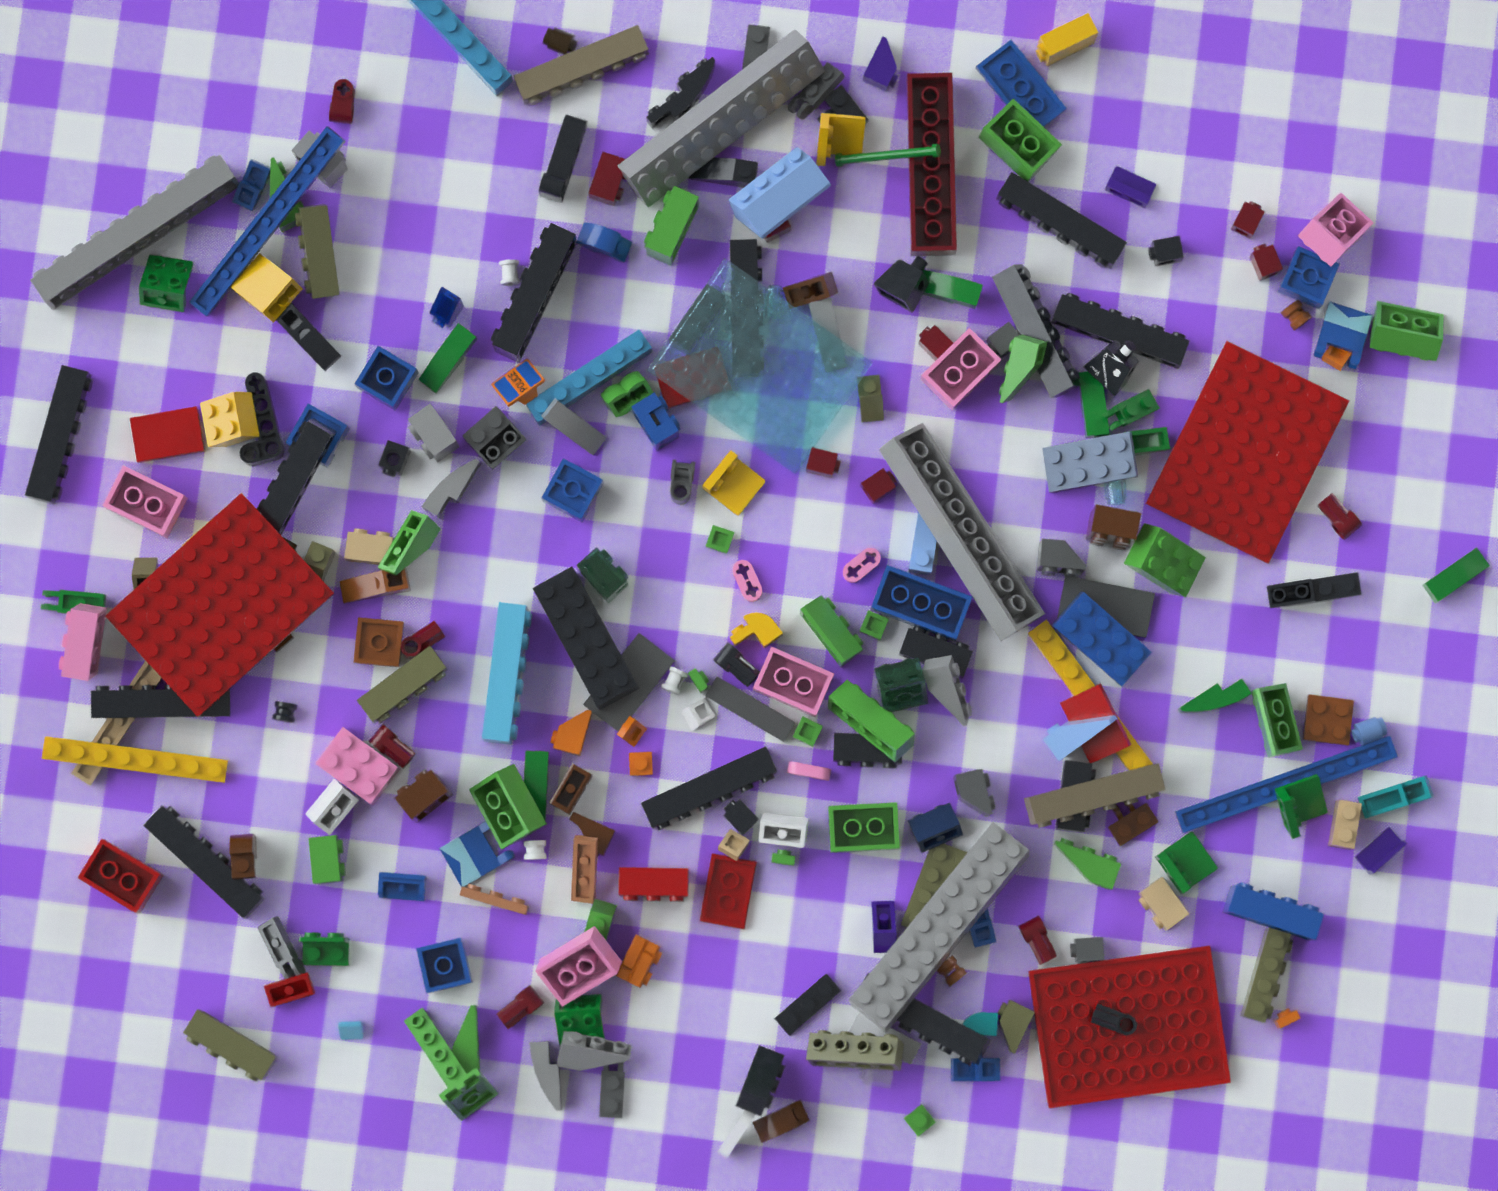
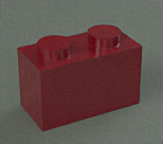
M602 151L588 192L590 199L615 206L616 201H621L624 188H621L623 180L626 179L618 165L625 160L624 158Z

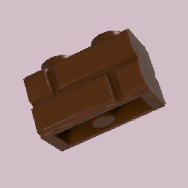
M572 763L549 803L566 814L571 815L593 775Z

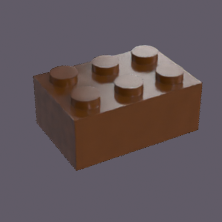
M1096 504L1090 512L1085 539L1090 540L1092 545L1103 546L1104 543L1112 544L1114 549L1126 550L1137 539L1141 513Z
M423 770L415 776L417 781L412 785L405 784L397 790L398 796L395 797L396 801L410 819L416 823L453 796L448 787L433 770Z

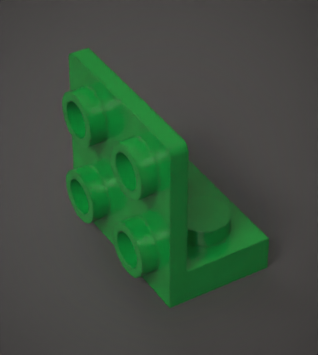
M150 254L139 285L140 305L184 312L186 307V288L193 269V262Z
M1317 774L1275 788L1283 825L1292 839L1301 837L1299 827L1302 826L1301 822L1328 812L1320 778Z
M1189 832L1155 856L1180 894H1184L1192 886L1218 869L1194 832Z
M305 933V937H299V942H303L302 962L304 965L349 966L350 938H345L344 933H328V937H321V933Z
M602 994L581 995L564 1006L556 999L554 1016L559 1047L561 1046L564 1031L578 1032L582 1035L598 1036L605 1039L601 1016Z

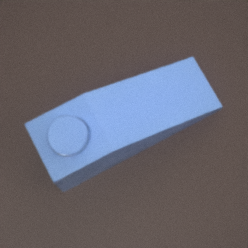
M919 512L908 572L931 575L937 540Z
M1112 715L1070 721L1062 726L1057 723L1047 730L1049 735L1043 740L1058 761H1060L1117 720V717Z

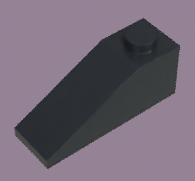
M712 158L690 175L688 179L744 188L757 178L758 162L734 158Z

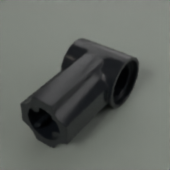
M727 642L713 660L726 672L732 673L740 682L748 687L756 679L760 671L744 659L743 655L734 646Z
M1097 1003L1090 1021L1091 1023L1125 1036L1135 1032L1137 1022L1133 1016ZM1127 1018L1132 1021L1133 1028L1131 1031L1125 1032L1120 1028L1122 1019Z

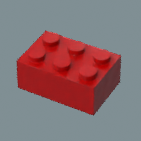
M101 838L77 878L134 913L141 914L164 874L108 840Z
M619 867L618 895L623 896L624 901H638V897H646L647 901H661V897H670L669 901L684 902V897H689V869Z

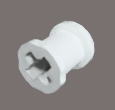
M503 260L499 262V266L502 267L501 285L513 286L521 284L520 279H518L517 270L519 260Z
M670 666V673L665 684L661 685V688L680 695L679 689L688 674Z

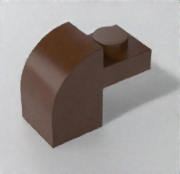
M254 833L231 835L229 854L231 855L232 879L256 878V835Z
M798 1100L752 1123L761 1143L799 1127L810 1121L801 1100Z

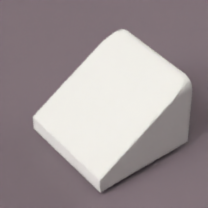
M706 698L689 705L681 712L692 731L716 718Z

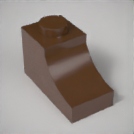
M832 271L783 287L789 309L829 298L838 293Z
M573 812L569 820L581 829L583 836L598 838L597 858L599 854L604 856L615 834V830Z

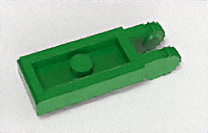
M1147 389L1115 405L1102 415L1106 419L1116 414L1119 421H1115L1109 426L1110 430L1113 431L1157 411L1160 407L1151 391Z
M43 590V596L49 598L59 597L58 605L41 604V610L67 614L68 611H71L73 607L80 603L105 607L106 594L68 590Z

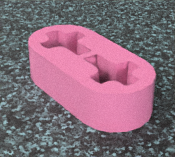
M874 548L863 550L845 565L843 569L844 579L849 583H856L879 565L881 559L879 551ZM866 553L870 555L874 553L876 555L874 564L868 562L865 566L862 564L866 560ZM857 566H860L861 569L857 572V578L853 576L849 578L847 576L849 567L855 569Z
M746 560L737 561L733 566V575L738 587L747 601H757L762 596V587L750 562ZM739 565L749 568L747 570L749 579L745 580L742 574L736 573L739 570ZM750 582L753 588H758L755 597H752L751 594H746L748 591L746 583Z
M789 761L787 773L829 781L831 769Z

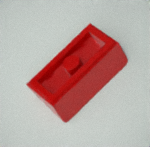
M308 972L264 985L270 1007L315 994V988Z

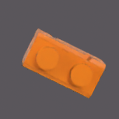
M635 935L620 965L618 974L615 976L641 988L642 984L647 986L653 974L649 970L652 964H658L663 954L659 951L661 946Z

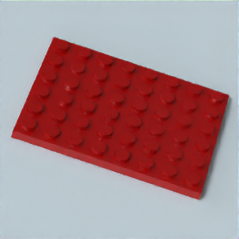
M1226 341L1146 504L1269 564L1350 400Z
M240 493L107 613L105 617L195 715L200 717L331 598L334 592L252 503Z
M1210 945L1028 971L1048 1108L1231 1083ZM1097 1003L1133 1016L1137 1022L1135 1032L1125 1036L1091 1023L1090 1021ZM1122 1019L1120 1028L1125 1032H1129L1133 1028V1023L1130 1019Z

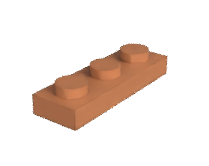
M580 835L574 837L571 901L594 903L596 898L598 838Z
M468 884L467 888H461L460 896L527 915L529 906L524 905L526 900L512 897L511 901L503 899L502 893L490 890V893L486 894L480 892L482 887Z

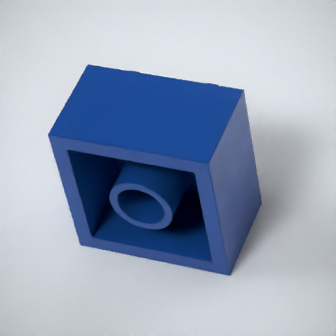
M377 346L354 384L359 390L396 411L419 372L414 366Z
M460 937L416 948L426 993L429 994L473 983L463 938Z

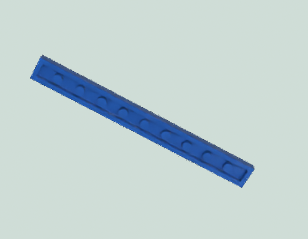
M328 126L325 127L189 301L202 314L209 316L230 290L231 285L244 272L346 142Z
M1387 736L1175 811V815L1182 833L1275 801L1277 800L1275 788L1315 774L1319 776L1320 782L1323 784L1397 758L1398 756L1391 737Z

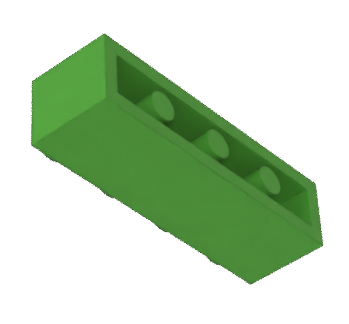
M846 680L828 696V709L894 762L914 746L915 733L911 727L902 724L892 712L882 708L877 700L863 693L858 685H853L850 681Z

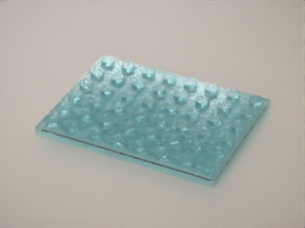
M724 258L649 365L647 371L796 474L810 454L811 447L814 448L873 362Z

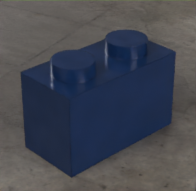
M950 802L945 805H938L933 810L924 814H918L908 820L911 832L921 853L963 835L961 825Z

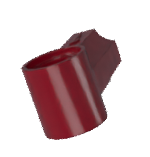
M1333 492L1317 505L1332 523L1334 531L1343 540L1347 539L1362 526L1359 518L1351 510H1347Z
M432 621L402 641V653L406 658L413 659L429 646L432 647L445 638V635L438 624ZM408 643H416L418 645L417 651L414 653L406 652L405 647Z
M384 724L368 741L381 753L388 755L403 769L416 755L412 749L402 743L398 736Z
M1039 915L1018 925L1024 940L1030 945L1039 965L1057 957L1052 943L1047 936L1048 932Z
M531 985L522 990L514 997L515 999L496 1014L507 1029L513 1027L523 1017L529 1016L544 1004V1001Z

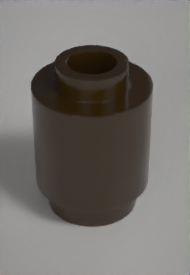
M549 27L545 33L543 44L548 49L565 55L575 51L578 41L574 40L575 35L556 27L554 29Z

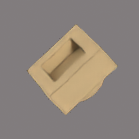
M730 829L719 844L718 850L738 861L749 845L750 840Z

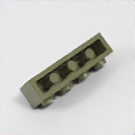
M318 204L297 207L298 213H295L296 226H300L301 229L298 243L299 248L304 250L305 257L301 258L303 272L307 271L308 280L304 281L306 294H310V297L313 299L340 295L327 205Z
M429 646L357 699V702L374 724L376 722L381 724L391 717L389 713L395 708L400 710L409 703L408 699L414 694L418 697L428 689L426 686L432 681L437 683L446 676L445 671L448 669L433 648Z
M1265 928L1241 1010V1017L1261 1023H1266V1019H1271L1274 1006L1270 1005L1273 997L1278 995L1280 984H1277L1279 975L1284 974L1287 962H1284V957L1286 953H1290L1293 940L1290 939L1291 934L1273 928Z
M201 1009L196 1010L183 1032L188 1036L186 1038L187 1041L195 1046H198L200 1043L207 1047L206 1052L215 1058H218L220 1055L227 1059L225 1064L235 1070L240 1067L246 1071L245 1076L255 1082L258 1079L261 1081L265 1080L279 1057Z
M818 1030V1033L809 1034L806 1060L812 1066L901 1071L904 1043L894 1034H884L883 1037L872 1033L853 1035L851 1032L841 1031L839 1034H831V1032L826 1030Z

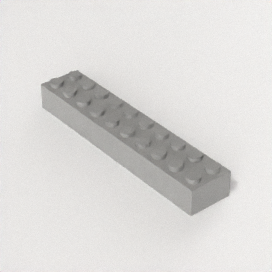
M794 29L621 162L618 168L636 196L649 208L662 198L668 190L671 191L674 186L679 185L823 74L825 70L809 41Z
M221 155L209 157L204 161L205 165L198 169L193 168L185 174V178L179 182L177 180L167 185V190L161 194H153L147 199V203L141 207L139 205L133 207L128 212L129 215L123 219L117 218L109 224L110 227L105 231H97L90 237L91 240L85 244L80 243L71 249L72 252L64 257L62 255L52 262L53 265L49 268H42L33 274L34 277L30 281L44 302L54 310L237 189L239 182Z
M924 423L892 438L882 446L879 451L1000 641L1045 614Z
M992 822L849 998L850 1005L887 1033L1027 860L1029 849Z

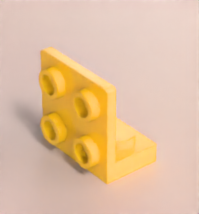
M821 113L816 165L825 166L826 157L830 158L831 154L842 153L843 155L862 153L866 118L863 116Z
M730 450L702 487L726 508L739 516L765 484V479L740 461L738 455Z

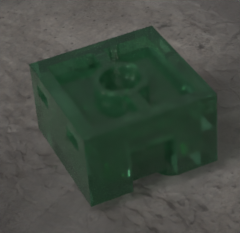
M596 547L576 566L578 571L609 604L629 586L627 581L628 575L620 566L614 567L612 564L613 558L605 549L600 551Z
M919 657L904 659L902 662L883 664L880 667L874 668L882 708L886 711L896 712L928 704L926 683Z

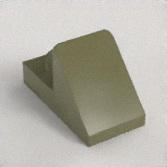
M880 376L857 377L861 423L883 421L884 411Z

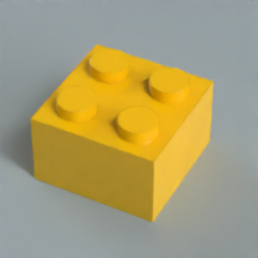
M231 392L200 403L208 447H228L259 437L251 392Z

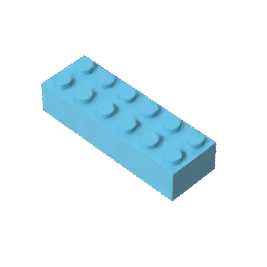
M499 602L482 732V739L485 742L512 745V740H517L518 726L514 724L515 717L520 716L521 704L517 700L518 694L522 695L524 681L520 679L521 672H525L527 661L523 657L524 649L528 650L529 636L526 634V628L531 627L532 622L531 611H529L526 605Z

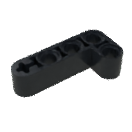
M565 115L547 172L543 174L540 182V197L559 203L563 202L588 124L587 120Z
M253 372L246 377L245 386L247 392L252 393L259 440L243 445L239 452L241 460L248 466L273 462L281 459L284 454V446L268 383L263 375ZM256 379L261 382L258 386L262 394H258L254 386H251L255 384L254 380ZM263 400L267 401V408L263 411H258L256 408L257 403ZM271 422L273 423V429L268 433L263 432L262 426L264 423ZM271 444H277L279 449L275 454H268V447ZM251 449L256 450V457L253 460H247L245 457L246 452Z

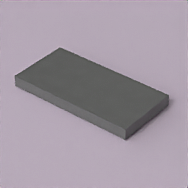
M1071 576L1065 577L1057 618L1082 591L1133 636L1147 637L1155 593Z
M640 633L637 634L622 654L639 689L601 710L596 707L591 696L583 704L617 732L628 717L634 715L670 666L675 662L674 659Z

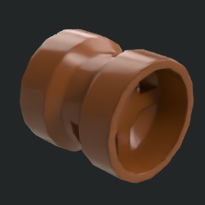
M1299 299L1281 312L1284 318L1289 319L1290 326L1294 331L1312 318L1309 312L1302 309L1303 304Z
M953 955L945 960L937 970L939 975L945 977V982L949 987L967 974L963 967L957 965V960ZM954 968L956 969L953 973L948 975V973H950Z

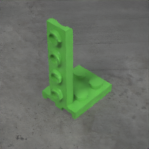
M423 1007L404 1020L448 1087L439 1094V1097L461 1121L499 1094L477 1068L468 1074L466 1073Z

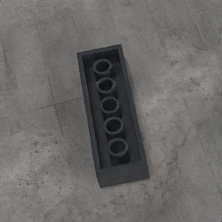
M550 223L548 228L544 227L540 235L541 244L539 248H534L530 256V260H532L531 265L523 270L520 280H522L519 289H514L510 298L512 304L509 309L505 308L501 316L502 325L500 329L496 328L491 337V341H493L492 346L496 353L520 363L577 245L575 233L553 223Z
M573 566L532 588L599 710L639 689Z

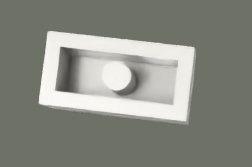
M333 779L305 814L315 825L331 835L359 799L340 782Z
M763 813L760 821L759 843L804 848L807 841L809 818Z

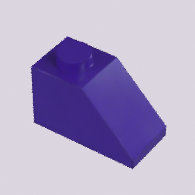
M882 36L863 75V81L887 92L889 87L893 88L899 75H896L897 65L888 40Z
M871 901L873 953H887L897 941L894 901Z

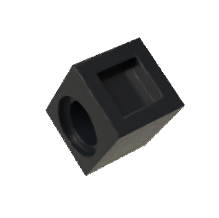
M1180 236L1153 240L1151 247L1148 248L1150 261L1154 260L1155 266L1182 262L1184 258Z
M388 440L378 465L383 469L382 473L391 477H395L396 474L402 476L411 452L410 448ZM391 455H398L400 457L397 465L392 466L388 464V459Z
M740 799L737 802L732 800L724 808L726 813L723 816L742 836L759 820Z

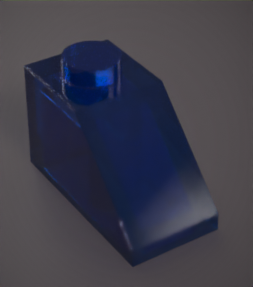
M441 287L429 312L433 318L431 322L442 329L444 326L450 329L464 308L462 299Z

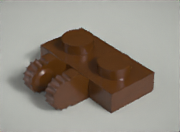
M1147 803L1135 809L1133 804L1125 805L1130 813L1124 817L1116 804L1117 808H1113L1112 811L1118 821L1107 828L1118 845L1122 846L1159 821Z

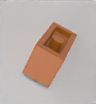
M586 710L561 724L558 731L554 730L550 743L554 744L553 749L581 756L592 711Z

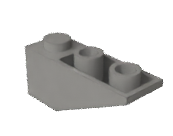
M952 655L927 659L922 671L928 690L963 726H966L969 717L972 716V709L970 703H966V689L964 683H960L959 680L960 670L958 664L954 663Z
M564 1031L557 1066L582 1071L630 1061L632 1045L622 1041L606 1040L598 1036L591 1037L578 1032Z

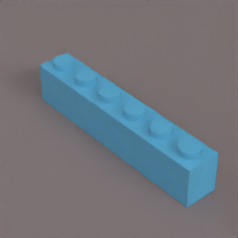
M407 0L496 96L513 82L512 75L442 0Z
M639 329L528 402L526 406L538 425L541 426L547 422L541 415L555 398L567 408L651 354L652 347Z

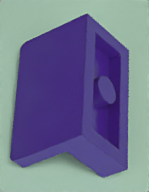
M1116 166L1106 185L1105 191L1145 209L1156 187V183Z
M1388 827L1354 858L1369 875L1374 874L1398 853L1407 842L1401 840Z

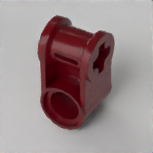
M340 79L334 84L329 110V122L352 124L355 90L352 83L347 79ZM347 86L349 92H345V95H342L339 90H343V87Z

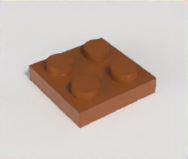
M358 617L353 663L400 667L404 622Z
M1308 694L1302 740L1348 746L1354 700Z

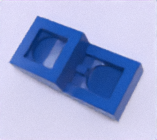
M251 159L242 181L238 184L232 202L253 211L269 179L270 167Z
M988 908L970 929L975 948L997 942Z
M951 1058V1081H1000V1058H982L978 1065L972 1063L971 1066L958 1060L959 1058Z

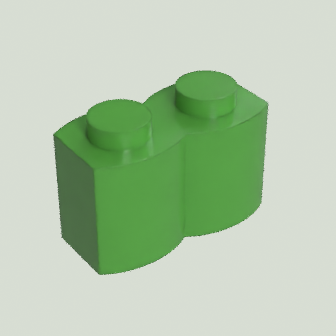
M634 371L624 376L619 383L607 387L600 396L613 415L620 417L631 411V406L654 392L639 371Z

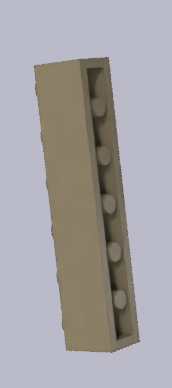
M636 25L514 75V80L524 104L535 105L540 103L542 98L546 96L555 97L563 93V89L568 87L577 88L583 85L585 80L590 78L592 80L599 79L607 71H619L629 62H641L646 59V55H649V50L639 26Z
M1159 763L1026 797L1024 802L1030 825L1038 824V828L1052 825L1051 820L1059 818L1060 822L1074 819L1073 814L1081 813L1082 816L1094 814V809L1103 807V811L1117 808L1116 803L1124 801L1125 805L1138 802L1137 797L1155 798L1160 796V791L1166 789Z

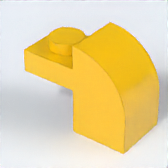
M750 613L743 616L747 625L744 627L741 624L732 630L731 633L733 635L730 637V640L734 646H737L754 634L763 648L783 636V633L768 615Z

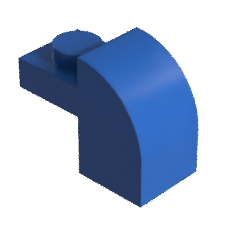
M584 222L576 241L577 244L592 252L603 253L622 263H625L633 242L620 236V233L612 229Z

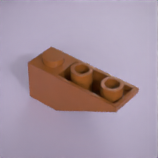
M406 568L397 575L380 570L340 581L344 604L411 591Z

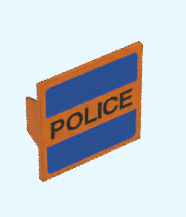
M527 358L491 385L509 407L517 401L526 405L538 396L537 387L546 380Z

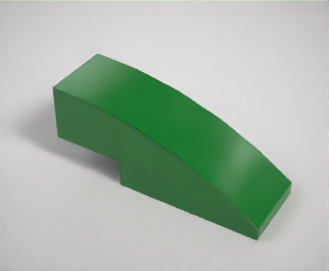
M922 271L929 281L923 295L976 309L983 287L982 284L938 272Z
M458 323L418 380L437 394L464 360V356L477 341V337Z
M1088 371L1078 372L1081 383L1079 391L1085 438L1109 435L1108 418L1104 419L1102 415L1107 411L1103 385Z
M1167 427L1128 431L1132 432L1135 456L1170 450Z
M1476 547L1422 586L1436 604L1490 565Z
M1243 679L1235 682L1225 690H1222L1217 683L1177 710L1179 713H1200L1217 710L1234 704L1252 693Z
M525 750L524 783L546 822L549 752Z

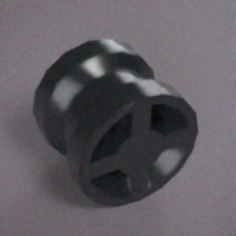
M275 701L276 712L273 714L272 720L295 723L294 711L297 710V705Z

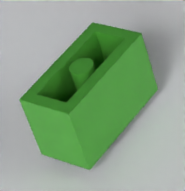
M337 835L308 838L313 884L342 882V876H346L345 863H341L340 854L344 853L343 841L339 840Z

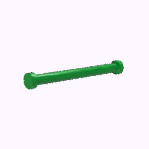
M933 144L932 147L850 155L837 153L835 155V164L837 167H842L844 164L923 156H933L936 158L940 157L941 149L939 144Z

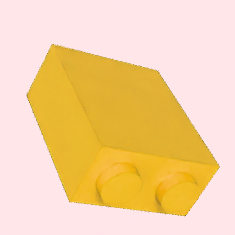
M1086 13L1041 35L1037 44V50H1035L1040 62L1044 61L1046 66H1049L1094 44L1098 30L1089 13Z
M260 253L231 285V288L243 300L273 323L303 289L292 277Z

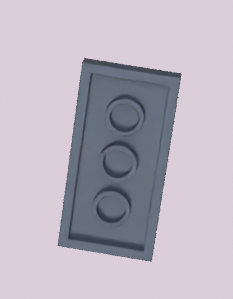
M1132 432L1042 448L1049 493L1138 477Z

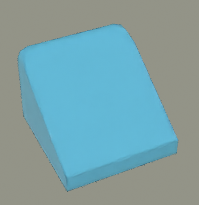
M362 1021L338 1023L339 1034L342 1040L363 1039Z

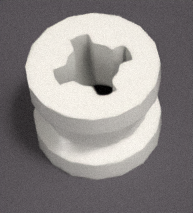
M546 840L524 841V847L526 848L524 860L547 859V854L544 852Z

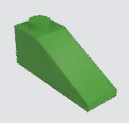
M411 510L378 568L397 575L431 547L441 528L428 515Z
M477 1005L470 1006L452 1047L453 1053L467 1074L475 1068L480 1071Z

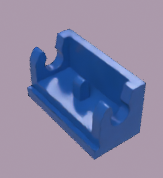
M379 872L378 898L425 901L427 876Z

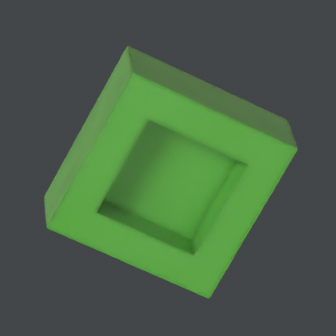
M713 525L706 547L727 554L734 532Z
M868 610L859 632L881 640L889 618Z
M694 668L688 672L689 677L700 693L708 689L706 683L709 680L702 670L698 672Z
M802 716L793 738L813 747L823 726Z
M778 849L777 853H772L771 863L794 866L795 856H791V851Z
M922 1104L904 1117V1120L917 1136H920L936 1123Z

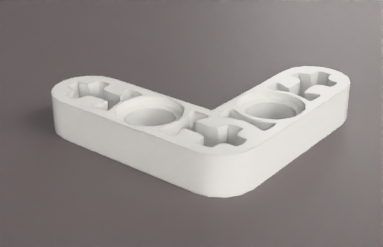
M746 1110L743 1111L719 1148L718 1153L728 1158L756 1114Z

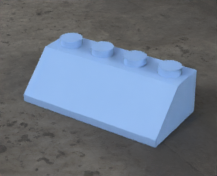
M796 147L732 196L729 202L735 218L763 239L828 189L831 184L813 159Z

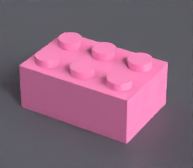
M1340 193L1308 223L1298 237L1306 246L1317 253L1322 261L1332 266L1364 235L1374 222Z
M969 328L921 375L920 380L953 411L1001 363L1002 359Z
M123 465L103 507L168 539L188 498Z
M80 603L67 612L65 624L68 625L67 634H64L62 640V647L65 648V652L59 661V670H62L61 677L89 681L97 675L106 619L105 615L107 612L106 607Z
M771 646L753 691L816 717L834 673Z
M344 727L341 728L316 762V765L371 805L375 804L400 770V768Z
M594 926L542 957L535 972L558 1002L564 1006L618 974L622 961Z

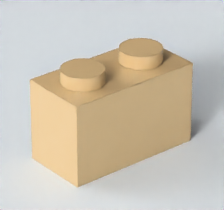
M354 529V532H348L344 559L351 562L379 565L394 538L390 537L388 532L377 531L376 535L367 534V530Z
M1340 799L1335 801L1328 846L1348 850L1355 848L1362 807L1361 803Z
M1160 877L1138 893L1141 897L1138 901L1146 911L1150 909L1154 915L1152 920L1159 929L1163 928L1166 931L1189 915V912L1163 877Z

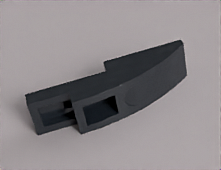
M713 57L709 60L704 58L696 65L697 68L691 73L687 71L678 78L679 82L677 83V89L680 92L678 94L673 92L665 99L667 102L660 107L656 105L648 111L646 119L652 129L669 116L676 121L695 105L707 88L716 65Z
M292 303L276 319L324 371H327L341 357L337 350Z
M1358 572L1267 586L1270 609L1333 601L1362 595Z

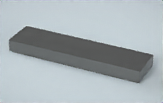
M716 677L706 694L707 698L782 742L786 740L795 724L793 720L719 677Z

